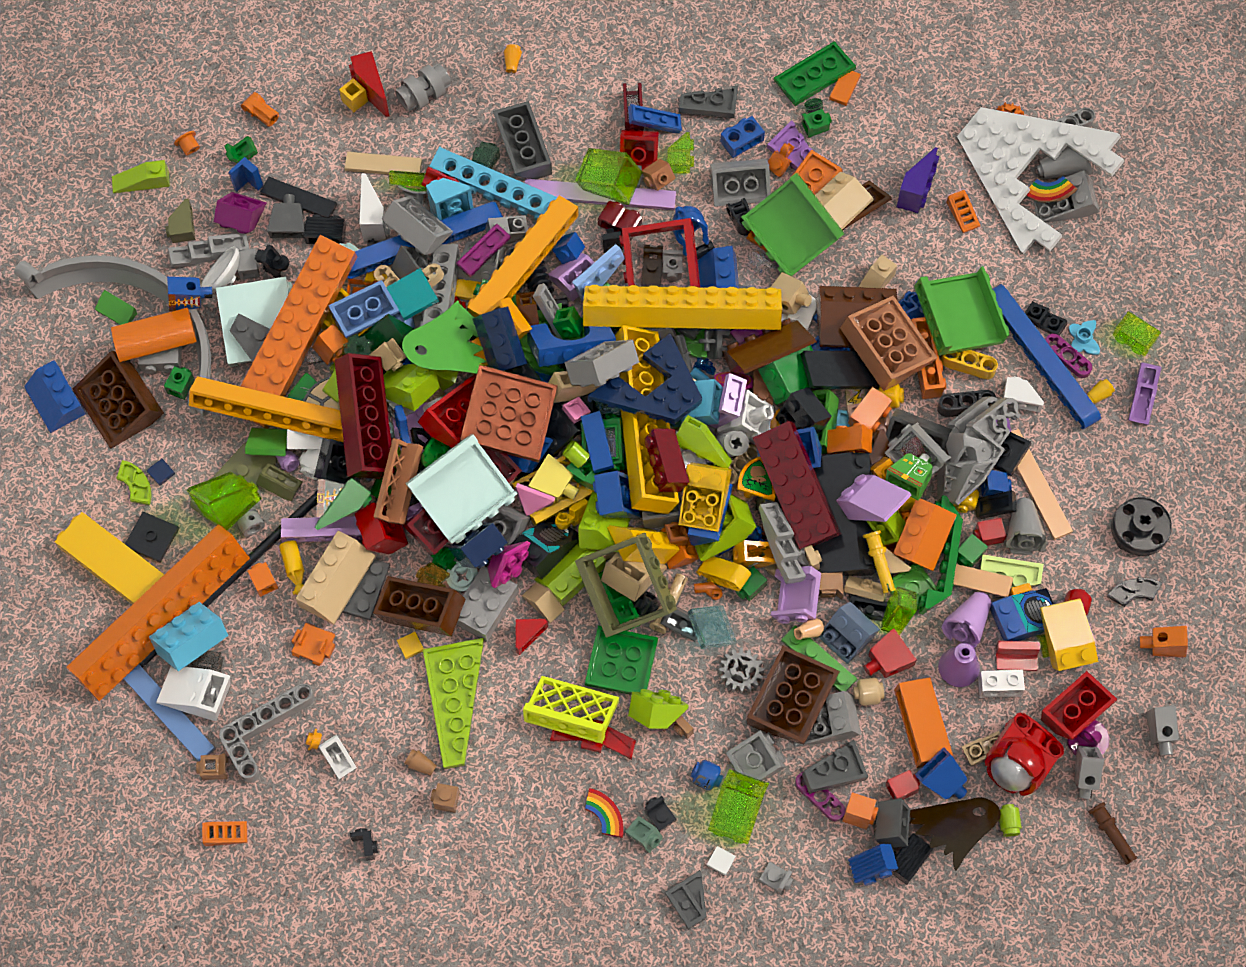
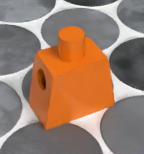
M1187 626L1153 628L1152 636H1140V648H1152V656L1186 657L1188 648Z

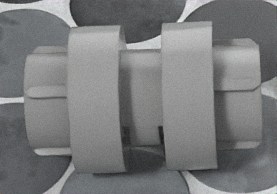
M428 64L418 70L419 77L415 78L413 75H410L401 81V86L396 89L395 93L399 102L406 110L410 111L413 108L420 110L429 104L428 97L432 96L436 100L446 94V88L451 85V79L442 65L436 64L432 67Z

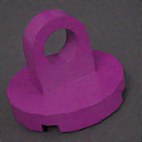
M1095 720L1073 740L1067 739V743L1074 755H1076L1077 745L1098 747L1103 755L1109 747L1110 738L1104 725Z

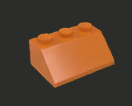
M923 499L915 500L893 554L901 559L934 571L957 515Z

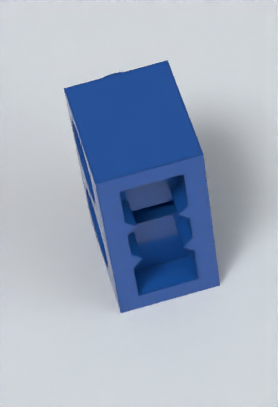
M750 116L747 119H741L733 127L724 129L721 133L720 142L731 157L735 158L764 141L765 131L755 118Z

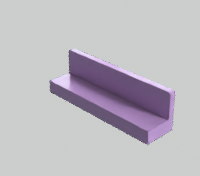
M355 516L343 517L319 530L315 529V524L320 517L281 519L282 543L290 540L296 542L332 541L337 531L356 540L363 539L356 525L357 520Z

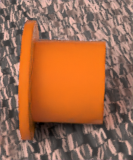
M195 131L184 133L174 142L175 146L181 147L186 156L200 148L194 138L196 135Z

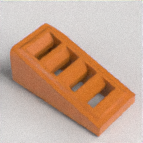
M965 190L947 197L946 203L962 233L980 227L978 218ZM969 213V215L961 218L962 215ZM973 220V222L964 225V222Z
M247 821L203 822V844L205 846L248 843ZM236 827H240V838H236ZM219 828H222L223 838H219ZM228 828H231V838H228ZM210 829H213L214 838H210Z

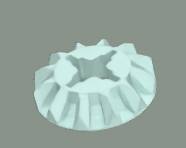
M457 561L456 565L446 572L447 584L451 589H455L458 592L467 591L478 571L476 568L462 567ZM467 571L466 578L468 581L462 579L458 582L459 576L457 573L464 574Z

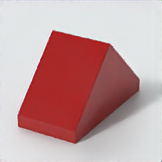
M516 619V652L518 655H521L548 628V621L546 619Z

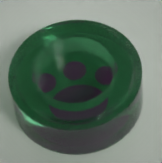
M819 98L809 99L804 104L807 113L824 108L823 101Z

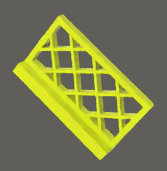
M541 676L529 703H526L523 708L524 722L602 744L605 739V731L619 703V697ZM544 683L554 687L553 690L545 693L542 688ZM569 690L573 692V695L563 698L561 692ZM557 694L560 700L550 703L547 697ZM586 695L592 697L593 700L584 704L580 699ZM542 699L547 704L542 707L534 705L535 702ZM577 699L579 705L569 709L567 703ZM604 701L612 702L611 706L602 709L600 703ZM563 704L566 709L563 712H557L553 708ZM596 705L599 711L589 714L586 708ZM583 710L586 715L579 718L573 716V713ZM601 715L604 718L603 724L593 722L592 720Z

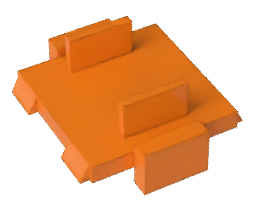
M305 623L302 631L297 629L291 641L294 644L291 651L292 655L311 660L315 665H322L325 657L330 659L334 651L335 644L332 642L335 638V633L322 630L313 624Z

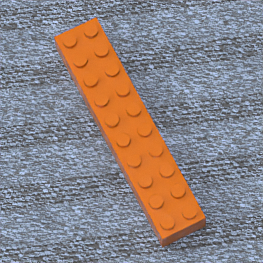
M322 235L318 237L240 387L285 397L330 311L329 305L336 300L357 259L355 251ZM250 421L265 429H268L269 425Z
M218 524L66 668L88 692L100 701L155 649L149 638L150 635L171 622L175 617L181 615L192 605L198 602L203 604L250 559L234 536Z

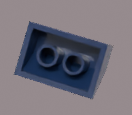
M509 307L498 308L473 318L488 367L506 371L527 364Z

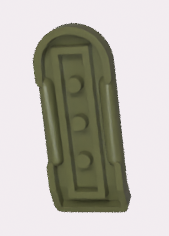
M245 442L201 491L191 498V508L215 526L218 524L220 526L223 525L258 486L256 481L266 464L276 465V456L245 454L247 443Z

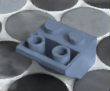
M848 602L836 611L824 627V631L819 638L848 664L874 638L880 629L855 605Z

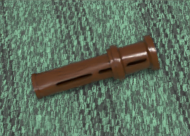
M1102 802L1089 810L1088 813L1094 816L1099 824L1098 828L1101 831H1105L1125 864L1128 865L1138 857L1115 825V817H1111L1105 808V802Z

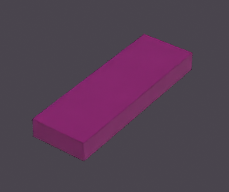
M496 223L456 262V265L471 278L511 239V236Z

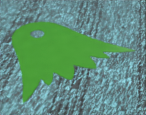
M458 300L440 316L412 330L404 337L402 349L412 363L426 369L452 370L477 374L480 363L486 362L484 359L474 356L483 347L467 342L472 337L474 330L459 329L464 319H456L459 308ZM416 346H424L427 353L425 355L418 354L415 350Z

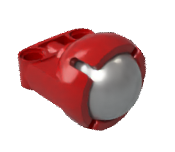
M1017 713L1005 724L1004 730L985 757L987 773L996 785L1005 791L1013 794L1019 791L1021 796H1027L1038 790L1056 761L1064 754V747L1049 731L1025 713Z

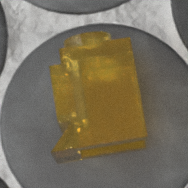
M431 562L424 568L421 567L416 573L417 582L445 588L446 586L442 583L450 577V573Z

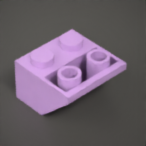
M581 253L577 260L560 264L549 273V278L573 302L579 295L572 282L595 262L588 255Z

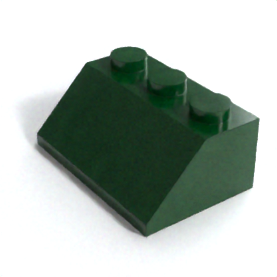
M387 314L351 342L349 348L353 354L370 355L384 342L387 343L393 338L402 349L404 337L414 328Z

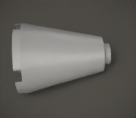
M1066 146L1056 160L1047 156L1041 159L1039 165L1036 166L1039 176H1043L1044 179L1067 177L1084 170L1088 175L1092 174L1091 162L1088 163L1086 158Z
M1025 497L1016 500L1017 512L1011 513L1006 537V548H1010V552L1013 554L1033 555L1032 551L1038 550L1041 552L1046 548L1047 539L1034 502Z

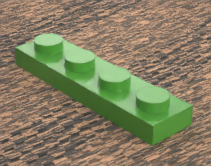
M795 625L781 641L790 649L839 670L840 673L833 687L839 692L847 691L857 681V678L811 638L796 639L794 629L797 626Z

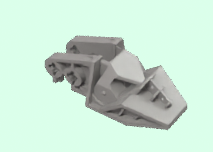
M982 397L949 422L948 425L952 431L949 434L946 446L951 458L937 471V500L942 495H945L952 504L959 505L985 481L1005 450L1001 445L1010 433L1006 418L1016 420L1021 416L1018 413V402L1014 398L1003 397L998 400L995 397Z

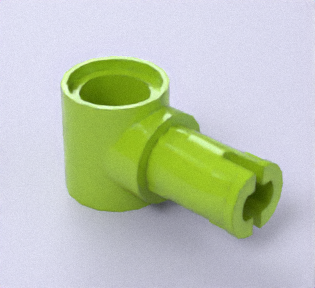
M573 440L566 446L562 454L577 468L581 467L590 456L578 442Z

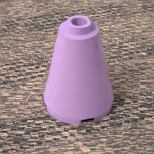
M984 592L973 593L944 620L941 628L950 641L953 637L960 641V644L967 643L973 648L980 643L992 603L989 596Z

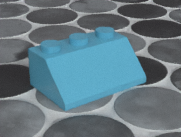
M446 178L433 180L426 185L430 211L439 220L473 209L469 185Z

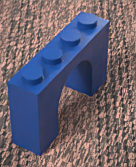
M546 323L531 325L532 330L527 333V343L539 367L565 363L605 341H616V337L610 327L584 326L585 337L577 340H562L554 337Z

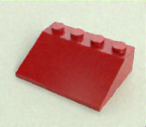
M477 374L471 376L426 409L418 420V423L431 437L451 448L460 443Z

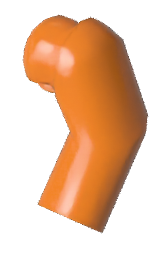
M713 582L694 584L695 594L706 593L714 600H719L722 597V590Z

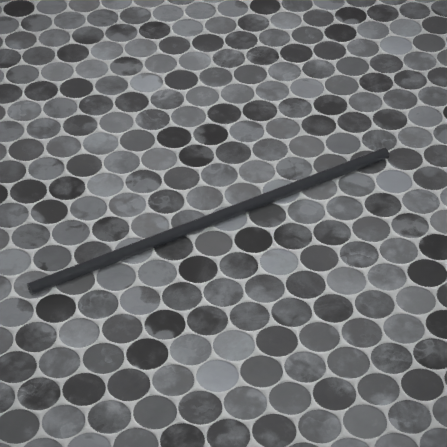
M318 490L288 518H303L317 505ZM281 525L248 555L250 559L203 603L204 606L208 607L281 538ZM155 649L139 663L142 668L157 655Z

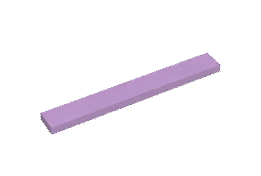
M525 179V184L556 197L560 195L570 202L606 205L608 201H617L623 206L675 209L676 191H657L655 189Z

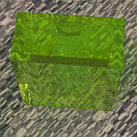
M588 148L579 172L576 175L575 182L584 191L629 205L642 171L625 152Z
M232 472L196 484L186 490L203 517L216 525L219 524L226 530L231 528L262 499L258 494V487L252 481L247 482L243 476H237Z
M729 769L720 788L708 831L713 832L716 836H725L733 839L736 843L748 845L769 783Z

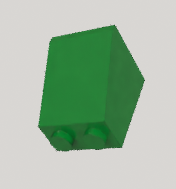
M811 345L758 369L776 405L787 400L792 392L809 387L801 353L803 351H813Z

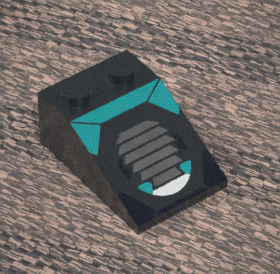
M556 516L524 531L510 544L530 542L529 554L523 561L522 566L541 580L579 543L577 531L570 526L565 530H561L555 525Z

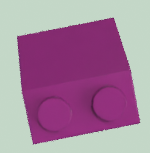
M231 192L217 200L213 222L220 224L223 228L237 229L242 234L250 233L256 228L267 202Z

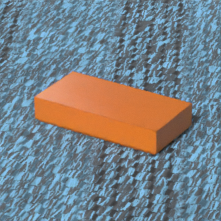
M851 71L839 78L829 100L847 106L861 74Z

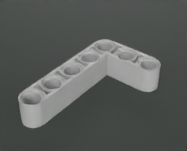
M297 685L221 728L219 733L220 739L245 782L253 783L260 777V770L245 742L310 706L314 702L315 696L309 685ZM302 693H309L306 699H300ZM284 703H291L288 709H281ZM272 713L270 719H263L264 714ZM247 723H254L253 728L250 730L244 729ZM228 734H235L232 740H226ZM238 751H245L241 758L235 757ZM248 768H254L253 774L245 775V771Z

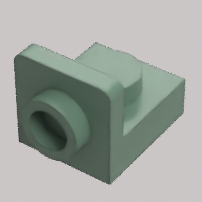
M640 816L625 831L629 837L641 844L649 853L659 845L663 838L655 826Z

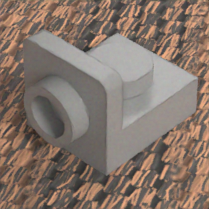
M769 862L759 881L781 894L784 889L788 891L794 880L791 878L793 872L790 870L787 872Z

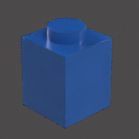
M573 232L562 236L552 250L561 264L577 260L585 245L577 233Z

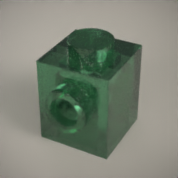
M482 141L480 146L475 148L472 161L493 169L500 158L499 147L493 143Z

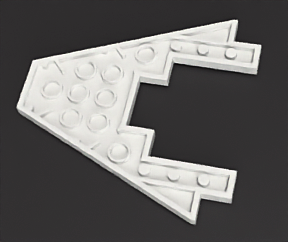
M983 107L977 111L957 136L1023 254L1035 241L1051 251L1062 238V234L1019 204L1029 193L1030 188L1017 178L1040 150L1056 160L1066 146H1068L1110 176H1113L1124 163L1123 158L1111 151L1112 147L1121 138L1118 133Z

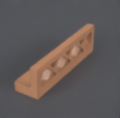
M393 438L374 513L375 518L387 523L405 525L412 496L411 490L405 483L417 475L424 446L406 443ZM398 446H402L400 456L397 454ZM396 466V475L393 476L392 470ZM391 485L392 491L388 495V487ZM384 505L387 507L385 516L382 515Z

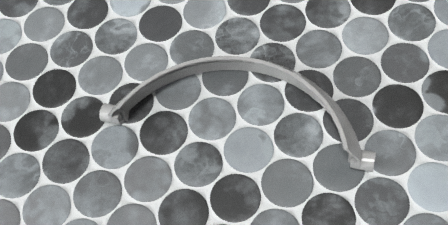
M97 255L80 256L50 263L41 272L28 262L21 261L14 269V274L23 280L25 286L38 299L71 285L88 282H115L143 289L169 305L167 277L149 266L125 258ZM189 309L197 340L195 347L198 355L199 377L210 379L211 352L207 332L197 310ZM189 406V413L191 414H197V412H199L203 416H206L211 412L208 410Z

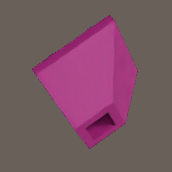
M525 541L504 546L505 549L496 556L492 555L487 568L492 587L496 588L501 584H506L510 579L520 575L522 563L529 554L530 542Z

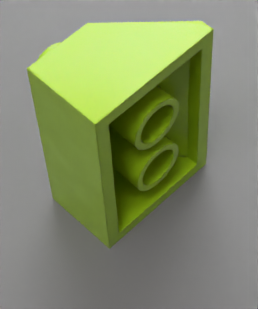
M592 492L578 528L579 548L601 550L614 545L615 543L607 527L609 525L628 527L631 518H606L600 516L596 510L597 493Z
M578 543L542 580L538 577L534 580L549 588L560 604L564 606L585 587L575 560L594 553L596 550L579 548ZM602 556L593 560L597 572L600 573L605 568L606 559Z

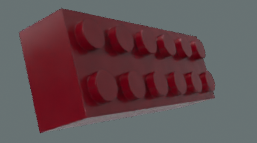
M347 353L334 360L347 476L382 479L392 444L382 359L378 356Z
M788 421L753 437L786 519L794 532V538L799 549L804 550L805 547L810 545L814 547L841 535L795 424Z
M483 448L508 483L522 471L507 454ZM423 507L403 525L430 555H435L448 542V539Z

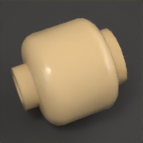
M877 678L859 679L857 687H853L854 699H858L862 706L878 705L881 699H884L883 683L879 682Z

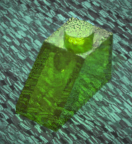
M897 586L888 600L881 624L882 631L890 632L892 629H895L898 635L902 633L917 611L915 591Z

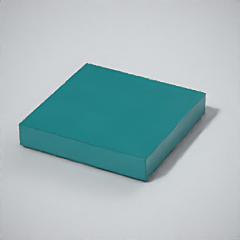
M421 268L386 287L404 320L439 302Z

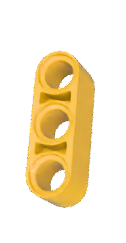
M972 350L941 355L940 357L943 366L987 380L994 377L998 367L995 358ZM946 355H952L954 358H948ZM965 361H971L973 364H967ZM988 366L992 370H986L984 367Z
M715 556L703 561L696 571L699 576L702 575L707 578L708 582H713L735 591H740L751 576V572L744 566Z

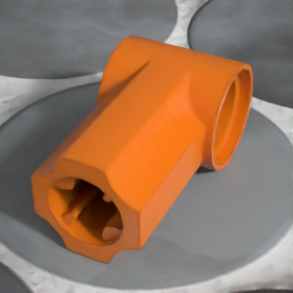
M253 92L241 104V108L245 112H249L251 117L255 116L268 127L272 126L279 118V113L267 105L265 100L256 92Z

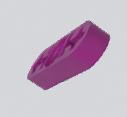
M1050 334L1046 337L1045 340L1048 344H1050V341H1057L1056 345L1050 347L1065 367L1079 378H1086L1090 375L1092 364L1059 335ZM1069 352L1073 355V359L1066 360L1062 354ZM1085 365L1087 367L1086 371L1079 370L1080 366L1083 367Z
M803 772L799 773L795 780L796 788L829 820L834 822L842 820L845 815V806L828 789L820 791L826 795V800L824 802H817L814 798L816 792L809 794L807 786L800 785V778H803ZM829 799H831L832 802L830 803V805L833 808L839 807V813L841 815L835 814L833 816L831 815L832 809L829 806H827V808L825 809L823 806H825L829 802Z

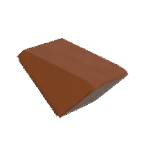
M679 522L665 524L664 527L669 544L687 545L689 537L685 526L678 525Z

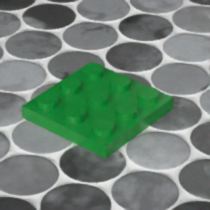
M598 625L585 686L632 695V692H640L641 689H648L658 637L629 631H622L606 637L602 626Z

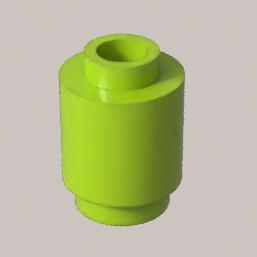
M1014 804L1002 805L999 820L1000 831L1003 832L1005 837L1020 835L1022 826L1019 808L1014 807Z

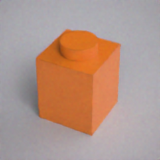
M266 562L257 563L248 570L249 576L260 597L278 589Z

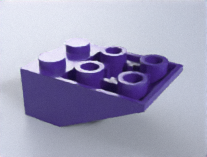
M937 147L905 173L899 192L897 208L919 213L920 208L925 207L927 195L930 191L940 157L937 155Z

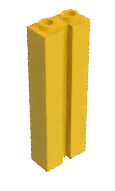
M83 512L75 516L71 520L70 525L61 531L54 541L59 549L131 604H134L164 575Z

